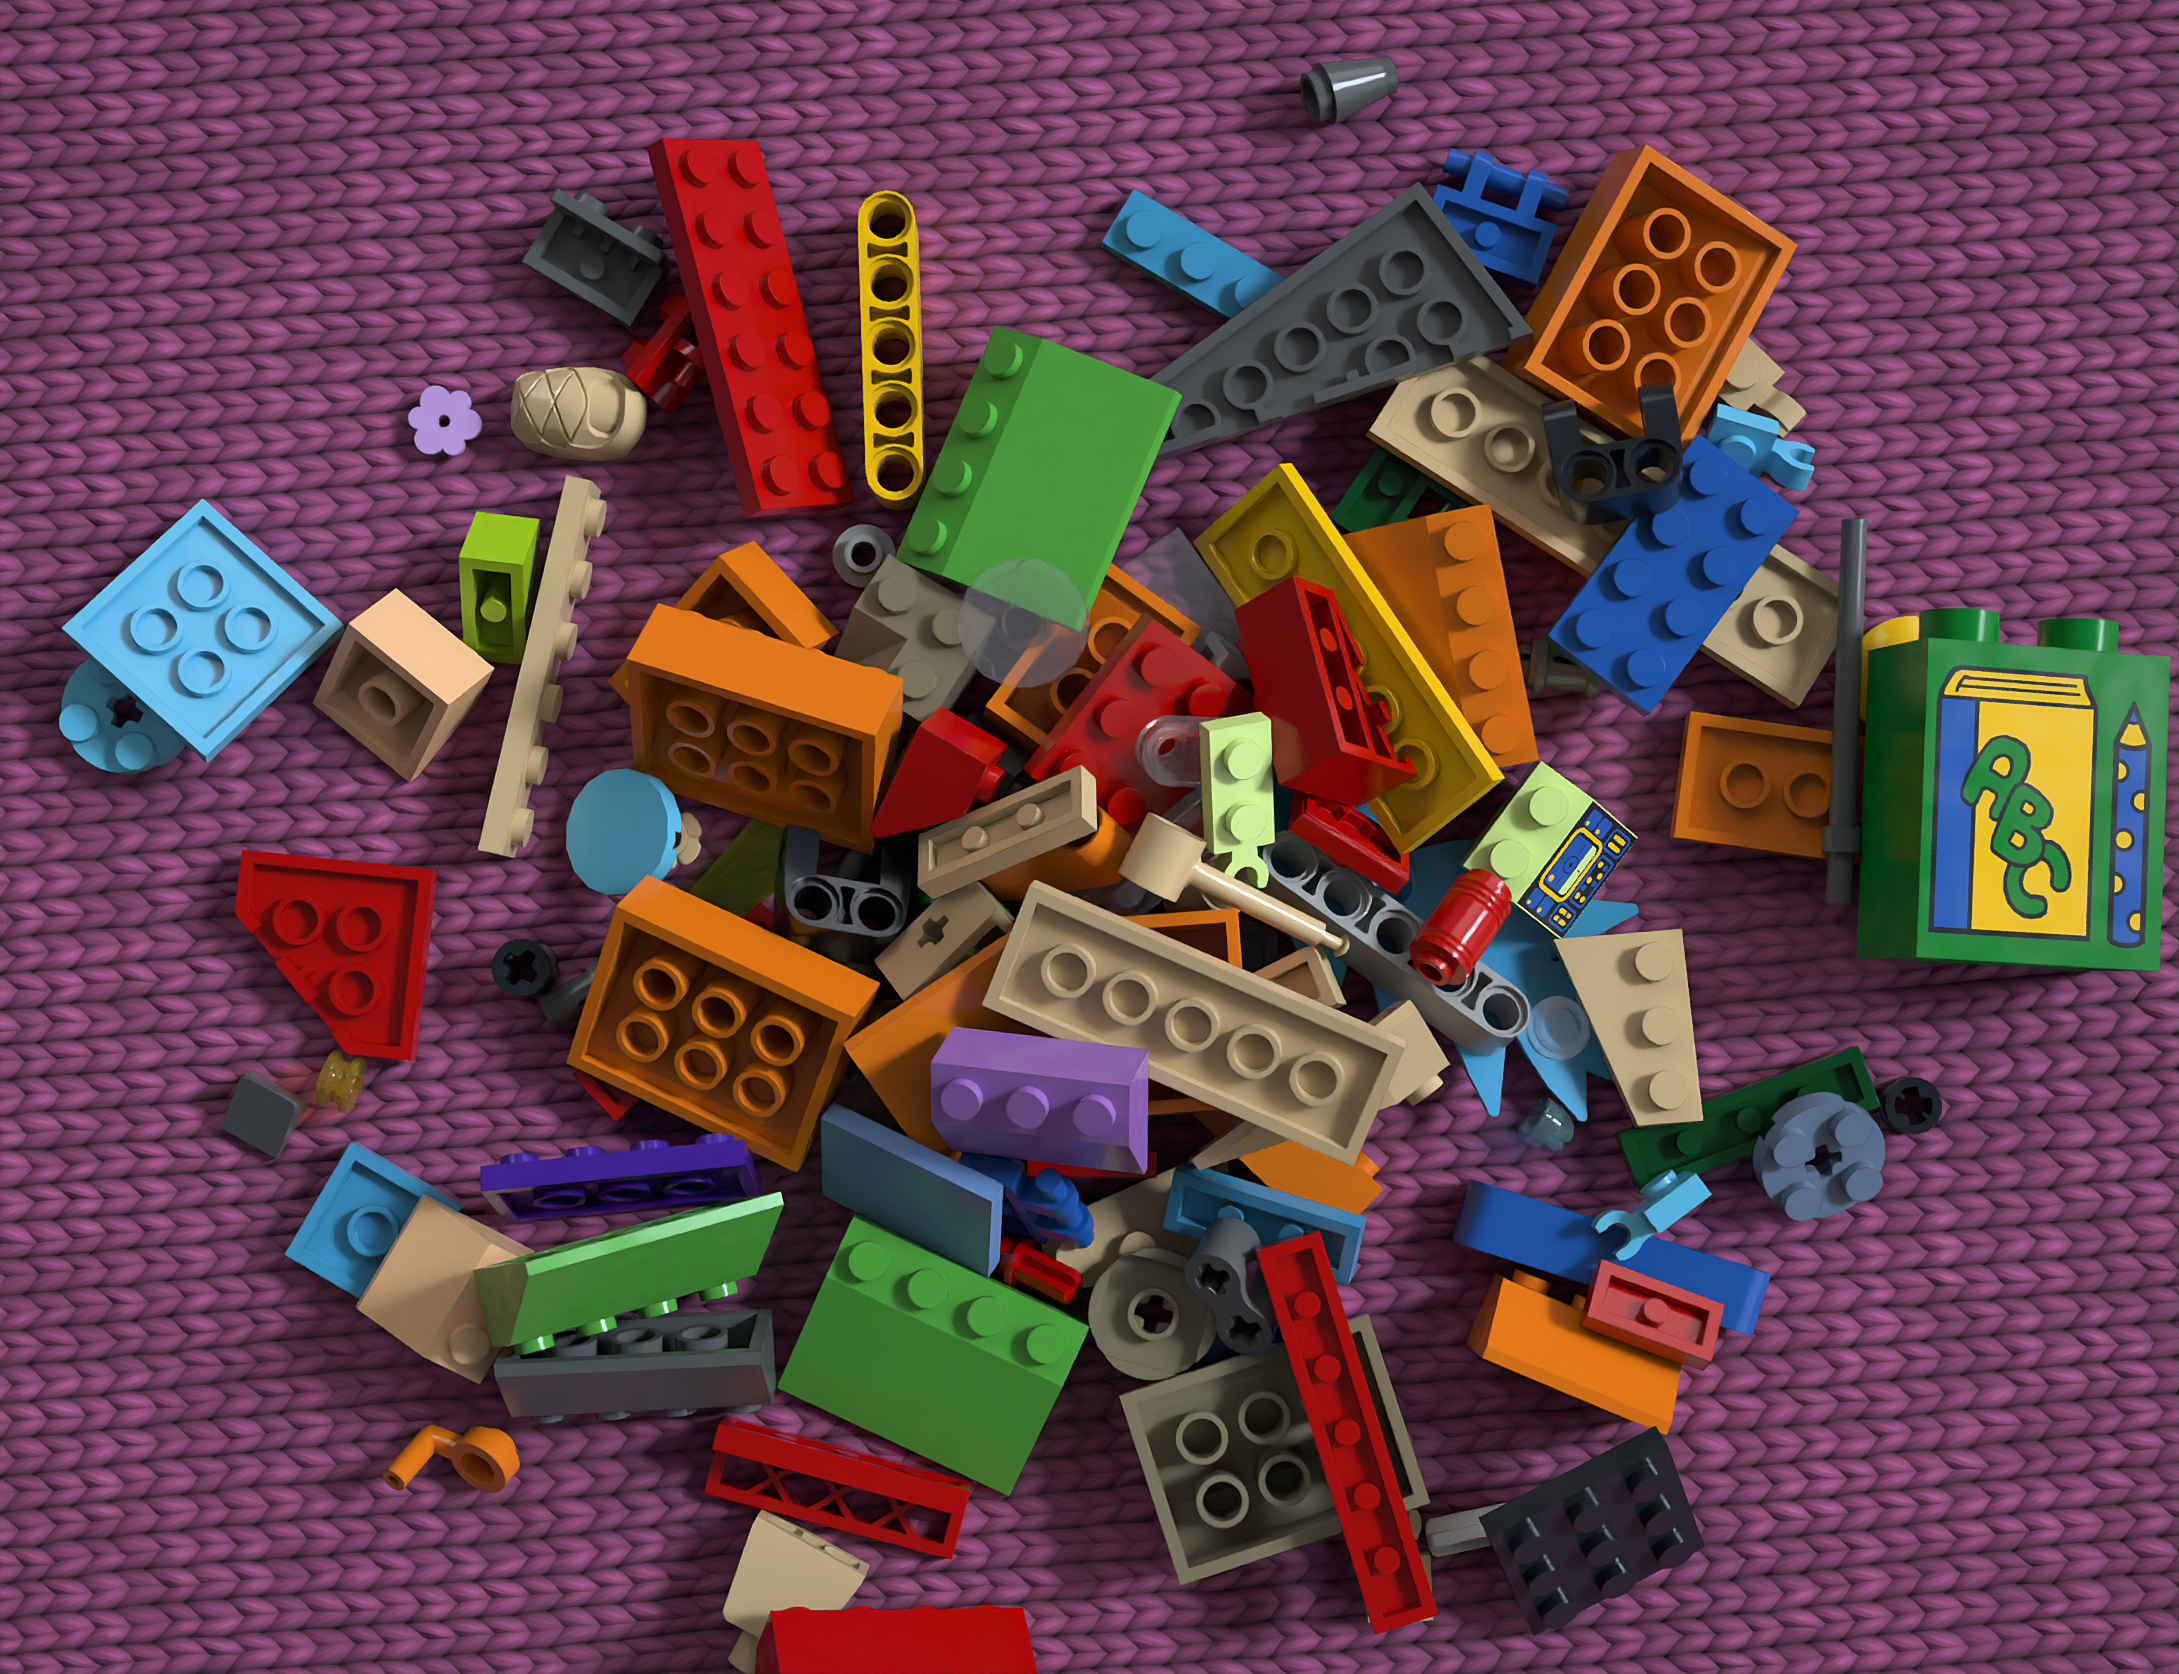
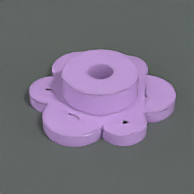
M437 385L430 386L423 391L420 397L421 407L413 408L408 415L409 424L417 430L414 437L415 444L422 453L436 455L444 450L450 456H458L465 450V441L473 440L481 433L482 419L474 410L470 409L472 402L467 393L464 391H454L450 394L445 388ZM446 418H449V425L447 427H442V421Z

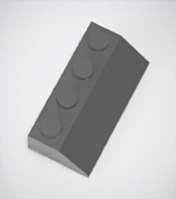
M772 1308L670 1313L640 1320L639 1315L615 1316L617 1327L614 1329L578 1338L576 1327L552 1334L555 1345L540 1351L516 1356L513 1345L503 1346L494 1363L495 1379L511 1417L530 1416L531 1420L536 1423H554L566 1419L570 1414L595 1413V1417L602 1420H617L632 1415L634 1411L659 1410L661 1415L680 1417L690 1415L696 1412L698 1408L724 1407L726 1412L734 1414L750 1413L759 1410L762 1405L772 1404L777 1385Z

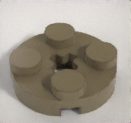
M1144 1247L1119 1255L1098 1277L1089 1301V1325L1098 1348L1105 1354L1109 1362L1121 1372L1144 1380H1163L1187 1370L1193 1363H1197L1206 1355L1217 1332V1319L1210 1305L1197 1296L1187 1284L1185 1267L1190 1260L1187 1256L1167 1248ZM1151 1295L1163 1297V1308L1172 1311L1170 1322H1159L1155 1331L1144 1329L1143 1317L1134 1314L1137 1303H1148Z

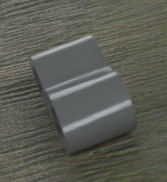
M1222 1217L1212 1221L1203 1234L1185 1267V1279L1190 1289L1197 1296L1205 1300L1213 1309L1217 1319V1332L1226 1346L1237 1353L1259 1355L1269 1348L1279 1329L1255 1248L1261 1247V1242L1258 1234L1247 1223L1232 1217Z

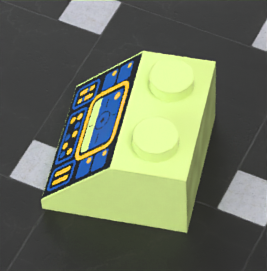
M1535 761L1461 858L1458 865L1466 871L1478 868L1499 877L1511 891V904L1557 938L1563 939L1638 837L1593 798L1544 762Z

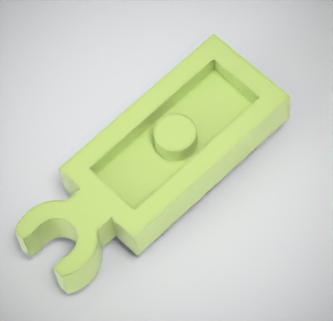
M1255 712L1200 722L1204 841L1207 842L1206 848L1214 855L1220 854L1213 868L1234 878L1241 868L1247 867L1248 880L1258 889L1264 888L1267 885L1269 873L1266 863L1258 856L1257 846L1275 843L1271 719L1262 712Z

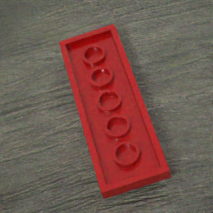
M682 138L659 139L647 147V152L745 518L838 510L854 503L855 500L759 142Z

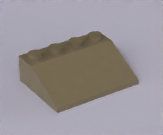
M1365 1313L1347 1319L1406 1511L1429 1504L1430 1500L1369 1314ZM1284 1341L1271 1344L1265 1352L1259 1355L1241 1354L1119 1394L1180 1586L1342 1532Z

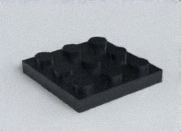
M1656 1426L1478 1518L1519 1609L1534 1636L1549 1628L1555 1629L1570 1623L1579 1612L1606 1598L1613 1599L1626 1594L1633 1588L1635 1583L1662 1569H1671L1682 1565L1693 1553L1705 1547L1669 1447Z

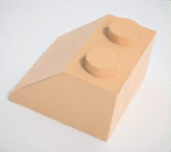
M395 588L348 624L313 704L410 783L422 772L474 709L494 667L438 623L425 610Z
M422 1194L356 1307L421 1356L480 1385L502 1347H492L473 1270L532 1254L535 1251Z

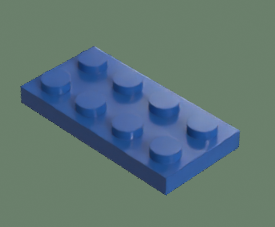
M1700 434L1694 436L1682 451L1683 488L1678 503L1663 513L1631 519L1542 638L1643 717L1651 714L1800 513L1799 510ZM1666 472L1660 482L1664 481L1670 474Z

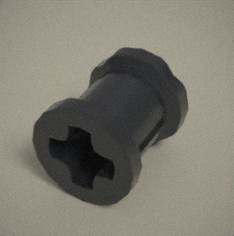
M515 939L506 942L497 950L492 960V975L499 988L512 996L530 997L535 994L540 995L550 991L560 976L558 957L550 946L540 941ZM535 955L536 958L532 963V967L538 972L537 978L535 980L521 979L517 981L516 979L519 977L521 970L514 964L518 956L531 958Z

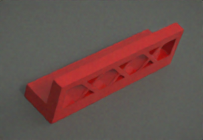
M725 1416L718 1424L712 1447L715 1453L704 1490L705 1494L952 1560L969 1499L972 1481L730 1416ZM729 1454L761 1462L768 1474V1477L749 1488L722 1481ZM793 1471L824 1480L830 1493L810 1505L794 1501L782 1478ZM773 1483L780 1497L761 1492L760 1490ZM854 1488L884 1495L892 1509L872 1521L857 1518L846 1501L844 1494ZM835 1500L842 1513L822 1507ZM916 1505H921L951 1513L944 1541L917 1534L905 1512ZM897 1517L904 1530L883 1524Z

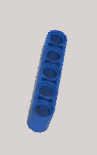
M1470 1179L1451 1239L1452 1241L1590 1285L1593 1269L1603 1259L1725 1304L1720 1327L1753 1336L1770 1280V1273L1654 1236H1650L1634 1256L1619 1261L1614 1258L1611 1252L1616 1247L1622 1245L1626 1239V1230L1623 1226L1612 1224L1605 1231L1598 1233L1591 1227L1595 1219L1594 1217Z

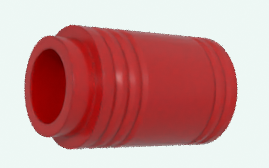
M1478 868L1470 869L1467 873L1456 876L1409 945V954L1414 961V968L1422 978L1439 986L1446 984L1460 985L1465 982L1511 913L1510 901L1512 900V894L1508 886L1499 877Z

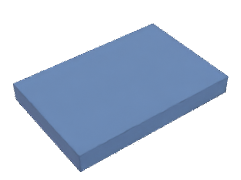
M832 1103L821 1118L822 1195L988 1278L1000 1260L1003 1204L1002 1183L840 1104Z

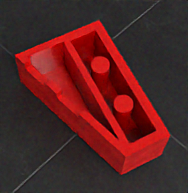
M1293 575L1233 610L1240 634L1238 638L1239 650L1247 662L1255 692L1253 695L1256 712H1262L1271 719L1272 770L1278 779L1279 785L1357 808L1418 776L1410 757L1403 758L1400 761L1396 757L1382 726L1392 720L1384 701L1372 705L1356 670L1365 665L1366 662L1331 589Z

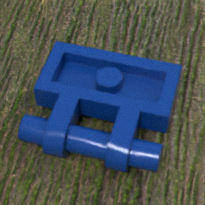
M1450 148L1442 172L1464 179V186L1462 192L1438 184L1433 201L1491 276L1534 290L1538 284L1558 226L1535 218L1536 209L1539 205L1561 213L1569 193V188L1546 181L1548 174L1530 168L1528 174L1494 163V156L1476 150L1473 156ZM1487 187L1518 198L1515 210L1480 199L1483 188Z
M962 1152L958 1160L959 1163L1003 1185L1001 1232L1024 1239L1030 1238L1043 1245L1047 1244L1049 1238L1071 1243L1077 1249L1087 1248L1094 1240V1220L1085 1204L1079 1201L1078 1191L1069 1177L1060 1174L1054 1168H1047L1039 1172L1036 1179L1028 1177L1024 1164L1017 1158Z

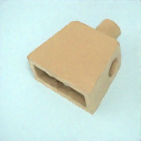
M761 1509L752 1524L721 1615L728 1622L743 1629L728 1657L729 1662L747 1674H755L756 1648L770 1611H780L798 1606L806 1607L810 1610H842L861 1586L870 1565L779 1514Z

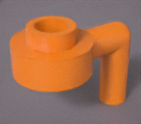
M430 1424L419 1431L383 1472V1479L388 1486L401 1491L433 1454L436 1453L452 1460L458 1474L473 1487L487 1493H497L517 1473L520 1461L513 1440L505 1432L497 1428L475 1426L462 1436L440 1426Z

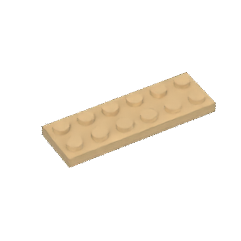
M1034 880L1028 888L982 1003L987 1008L1058 1039L1149 1049L1148 1078L1352 1167L1355 1164L1408 1041L1037 880Z

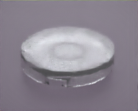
M1012 557L988 566L969 584L963 598L961 617L959 616L958 634L967 658L985 677L1008 687L1037 688L1059 680L1078 662L1089 638V610L1081 589L1064 570L1040 559Z

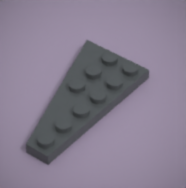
M1417 182L1149 379L1176 390L1182 395L1154 463L1533 339L1534 332L1420 182Z

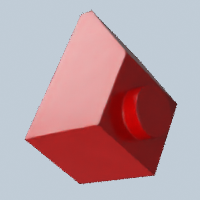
M940 707L919 725L868 832L878 838L960 819L978 801L987 805L995 796L1006 775V771L998 767L1008 744L944 707Z

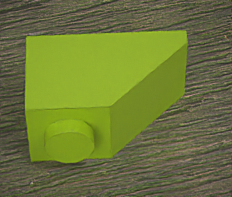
M476 511L458 557L463 643L486 661L522 665L539 593L542 570L540 519Z

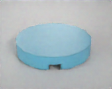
M627 768L607 770L586 784L574 800L566 824V849L574 872L588 888L608 896H626L647 874L661 881L673 867L678 850L673 849L675 832L681 833V815L674 795L659 778Z

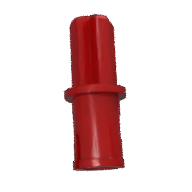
M1001 1232L1000 1260L993 1271L1004 1277L1006 1285L1015 1287L1020 1282L1064 1305H1070L1075 1300L1084 1279L1078 1270L1035 1250L1036 1243L1030 1238H1025L1021 1241Z

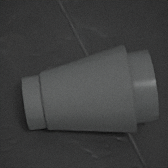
M1389 56L1317 62L1313 65L1312 71L1301 74V97L1305 110L1314 123L1325 120L1328 124L1333 125L1385 98L1386 95L1396 93L1398 91L1396 68Z

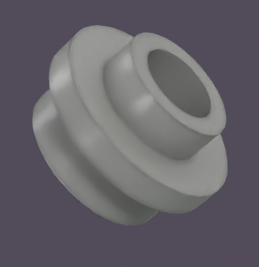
M868 524L856 525L845 530L837 539L833 549L834 567L846 583L865 589L888 554L893 557L896 556V549L889 535L882 529ZM860 545H870L876 550L874 562L865 567L856 565L852 559L854 550Z

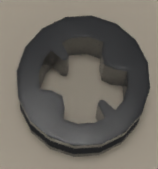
M1901 1076L1892 1079L1883 1086L1878 1095L1881 1107L1877 1109L1881 1120L1887 1127L1899 1133L1917 1135L1927 1132L1937 1124L1942 1114V1100L1938 1090L1932 1083L1922 1078ZM1909 1087L1912 1096L1920 1097L1924 1100V1111H1915L1914 1114L1918 1119L1912 1123H1909L1906 1114L1896 1113L1895 1100L1905 1099L1901 1091Z

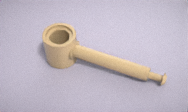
M1148 812L1118 869V873L1167 900L1176 902L1182 890L1190 885L1313 947L1321 943L1334 949L1333 955L1335 958L1344 955L1349 949L1350 943L1347 934L1339 938L1325 931V923L1201 862V854L1207 842L1156 814Z

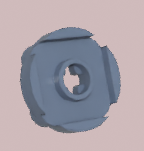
M1829 1092L1812 1093L1788 1102L1771 1117L1775 1125L1768 1131L1765 1140L1763 1141L1759 1135L1754 1146L1753 1168L1759 1184L1770 1199L1780 1206L1793 1220L1807 1221L1811 1218H1823L1843 1212L1858 1201L1863 1202L1873 1198L1880 1191L1883 1183L1880 1171L1885 1160V1141L1879 1126L1860 1105L1846 1102L1837 1094ZM1825 1145L1828 1151L1831 1152L1829 1158L1822 1164L1817 1166L1806 1165L1807 1161L1815 1158V1148Z

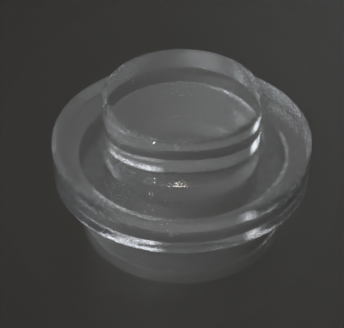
M1552 996L1543 999L1531 1009V1018L1525 1032L1529 1044L1540 1056L1553 1061H1563L1576 1056L1585 1048L1590 1037V1023L1583 1008L1577 1002L1563 996Z

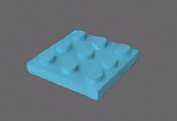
M201 499L62 627L64 636L207 764L345 633L344 624L204 499Z

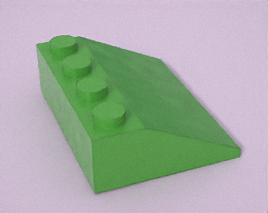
M995 326L895 558L945 588L1081 633L1182 395L1176 390L1046 339Z
M781 1191L705 1205L474 1269L473 1273L492 1347L513 1345L515 1355L520 1356L554 1346L552 1334L576 1327L578 1338L586 1337L616 1328L615 1315L637 1309L639 1318L642 1320L678 1310L676 1298L698 1292L700 1302L737 1293L736 1280L756 1275L784 1206Z
M857 1213L853 1217L827 1272L777 1388L1009 1496L1090 1328L1089 1319L1018 1285L1010 1287L1005 1284L1003 1278L992 1273L987 1278Z

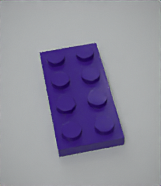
M724 1133L702 1135L695 1139V1144L673 1147H669V1143L662 1140H644L631 1144L630 1151L604 1153V1150L598 1147H576L565 1151L564 1158L539 1160V1156L535 1154L515 1153L501 1157L499 1159L500 1164L480 1166L481 1192L507 1224L713 1204L762 1195L761 1175L744 1139L734 1140V1136Z

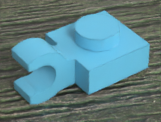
M1720 403L1717 404L1704 438L1758 480L1762 471H1765L1779 484L1793 490L1805 491L1814 472V466L1810 465V462L1814 456L1815 449L1800 442L1778 439L1779 421Z
M1669 1169L1655 1177L1641 1189L1640 1193L1645 1199L1632 1208V1212L1618 1209L1603 1211L1593 1220L1591 1227L1595 1232L1601 1233L1614 1223L1622 1224L1626 1230V1239L1611 1254L1619 1261L1626 1260L1634 1256L1654 1233L1660 1234L1712 1194L1696 1173L1683 1170L1676 1176L1673 1170Z

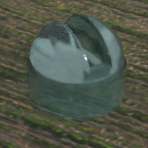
M1544 1096L1525 1115L1518 1130V1138L1533 1149L1543 1153L1559 1152L1563 1149L1564 1142H1570L1572 1139L1574 1123L1571 1115L1563 1106L1548 1096Z

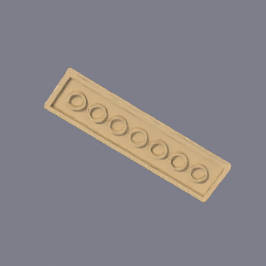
M1484 355L1398 383L1365 435L1472 505L1477 506L1490 503L1494 519L1586 578L1589 577L1631 520L1627 519L1598 525H1581L1571 521L1564 514L1551 471L1541 404L1555 401ZM1577 416L1582 447L1616 442V440ZM1649 467L1642 470L1637 477L1646 483H1659L1666 472L1658 467ZM1586 478L1578 481L1572 489L1582 495H1592L1599 492L1604 487V484L1596 479ZM1776 544L1698 650L1791 709L1797 708L1803 702L1836 647L1839 583Z

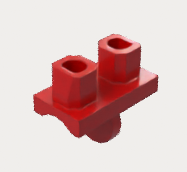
M672 291L661 305L659 319L664 324L650 342L644 338L634 340L621 357V362L627 369L624 376L669 414L674 412L702 374L707 377L686 294L680 291Z

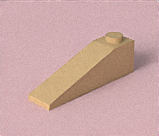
M1410 999L1392 1003L1367 1022L1408 1040L1378 1110L1396 1105L1404 1098L1414 1106L1443 1084V1081L1437 1074L1450 1063ZM1240 1118L1188 1158L1198 1170H1202L1290 1139Z

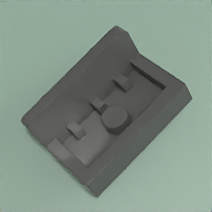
M556 188L550 198L555 208L522 262L528 269L634 331L673 268L668 257L661 250L665 242L637 223L632 222L628 230L611 221L607 218L611 210L599 200L581 190H577L574 197H571Z

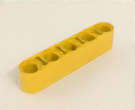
M885 190L876 192L865 199L858 215L865 469L869 487L876 500L888 509L904 510L911 508L920 501L927 482L919 235L913 207L909 201L897 192ZM888 214L897 215L904 220V229L894 238H879L872 232L873 224L881 216ZM890 276L899 277L906 282V292L896 301H881L873 294L875 286L883 278ZM892 338L901 339L910 347L909 353L899 364H883L875 357L877 348L885 340ZM896 400L909 405L912 409L911 417L903 426L887 428L878 422V412L886 403ZM902 463L914 471L913 480L910 485L904 490L897 492L888 491L881 487L879 479L884 468L890 464Z

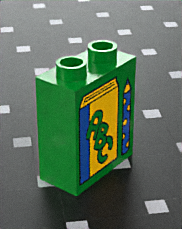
M1938 608L1920 611L1918 640L1869 650L1857 958L2080 971H2160L2170 657L2118 653L2119 623L2093 618L2041 620L2038 622L2037 646L1999 643L2000 613L1971 608Z

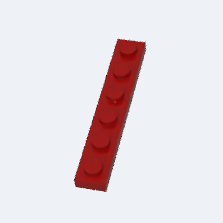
M1318 1229L1255 1248L1374 1634L1376 1635L1437 1616L1439 1614L1320 1231Z

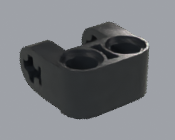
M1671 381L1638 387L1639 406L1644 437L1582 447L1574 399L1541 404L1553 479L1563 512L1571 521L1581 525L1610 523L1660 514L1670 510L1678 503L1683 488V456L1680 423ZM1649 467H1659L1670 474L1664 481L1659 483H1646L1637 477L1642 470ZM1586 478L1596 479L1604 484V487L1599 492L1592 495H1582L1572 489L1578 481Z
M786 824L779 844L775 871L774 934L831 960L862 965L875 964L874 960L898 937L907 917L912 887L913 846L880 840L872 862L870 883L816 874L819 830ZM796 909L810 910L818 916L819 920L806 919ZM860 919L874 921L881 927L882 931H874L867 928Z

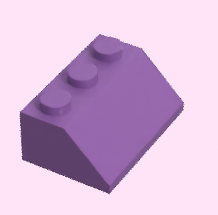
M953 1027L930 1062L932 1124L953 1151L1145 1174L1148 1150L1149 1049Z

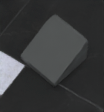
M244 1072L237 1084L221 1128L277 1159L280 1157L310 1102L256 1072Z

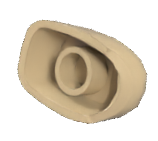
M564 367L532 371L522 374L514 382L511 404V428L518 441L534 452L585 461H607L624 458L639 441L645 430L647 400L643 392L621 373L600 368Z

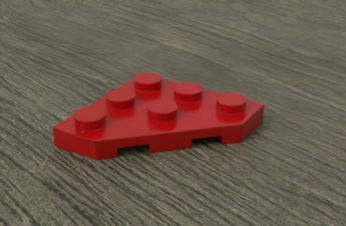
M242 849L234 913L248 931L255 934L275 959V965L307 1004H311L331 1029V1035L343 1050L351 1055L409 1061L416 1060L438 870Z

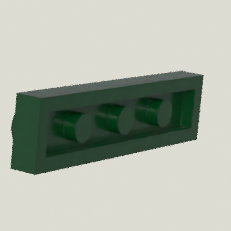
M1859 1046L1844 1048L1701 1101L1703 1121L1700 1123L1641 1128L1633 1126L1614 1133L1636 1194L1642 1195L1640 1191L1646 1184L1669 1169H1672L1676 1176L1683 1170L1699 1174L1753 1154L1759 1135L1764 1141L1768 1131L1775 1125L1771 1117L1782 1106L1801 1096L1829 1092L1840 1095L1846 1102L1860 1105L1867 1112L1881 1107Z

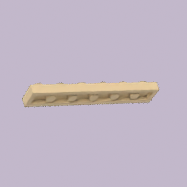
M566 475L478 846V850L515 858L517 846L526 847L531 835L534 811L526 808L532 784L540 785L542 783L547 768L549 750L546 747H541L546 723L556 722L562 704L563 686L556 685L561 660L570 661L576 645L578 626L577 624L570 623L576 598L583 600L587 595L592 575V563L585 561L590 537L599 538L606 517L607 503L599 499L601 490L591 480Z

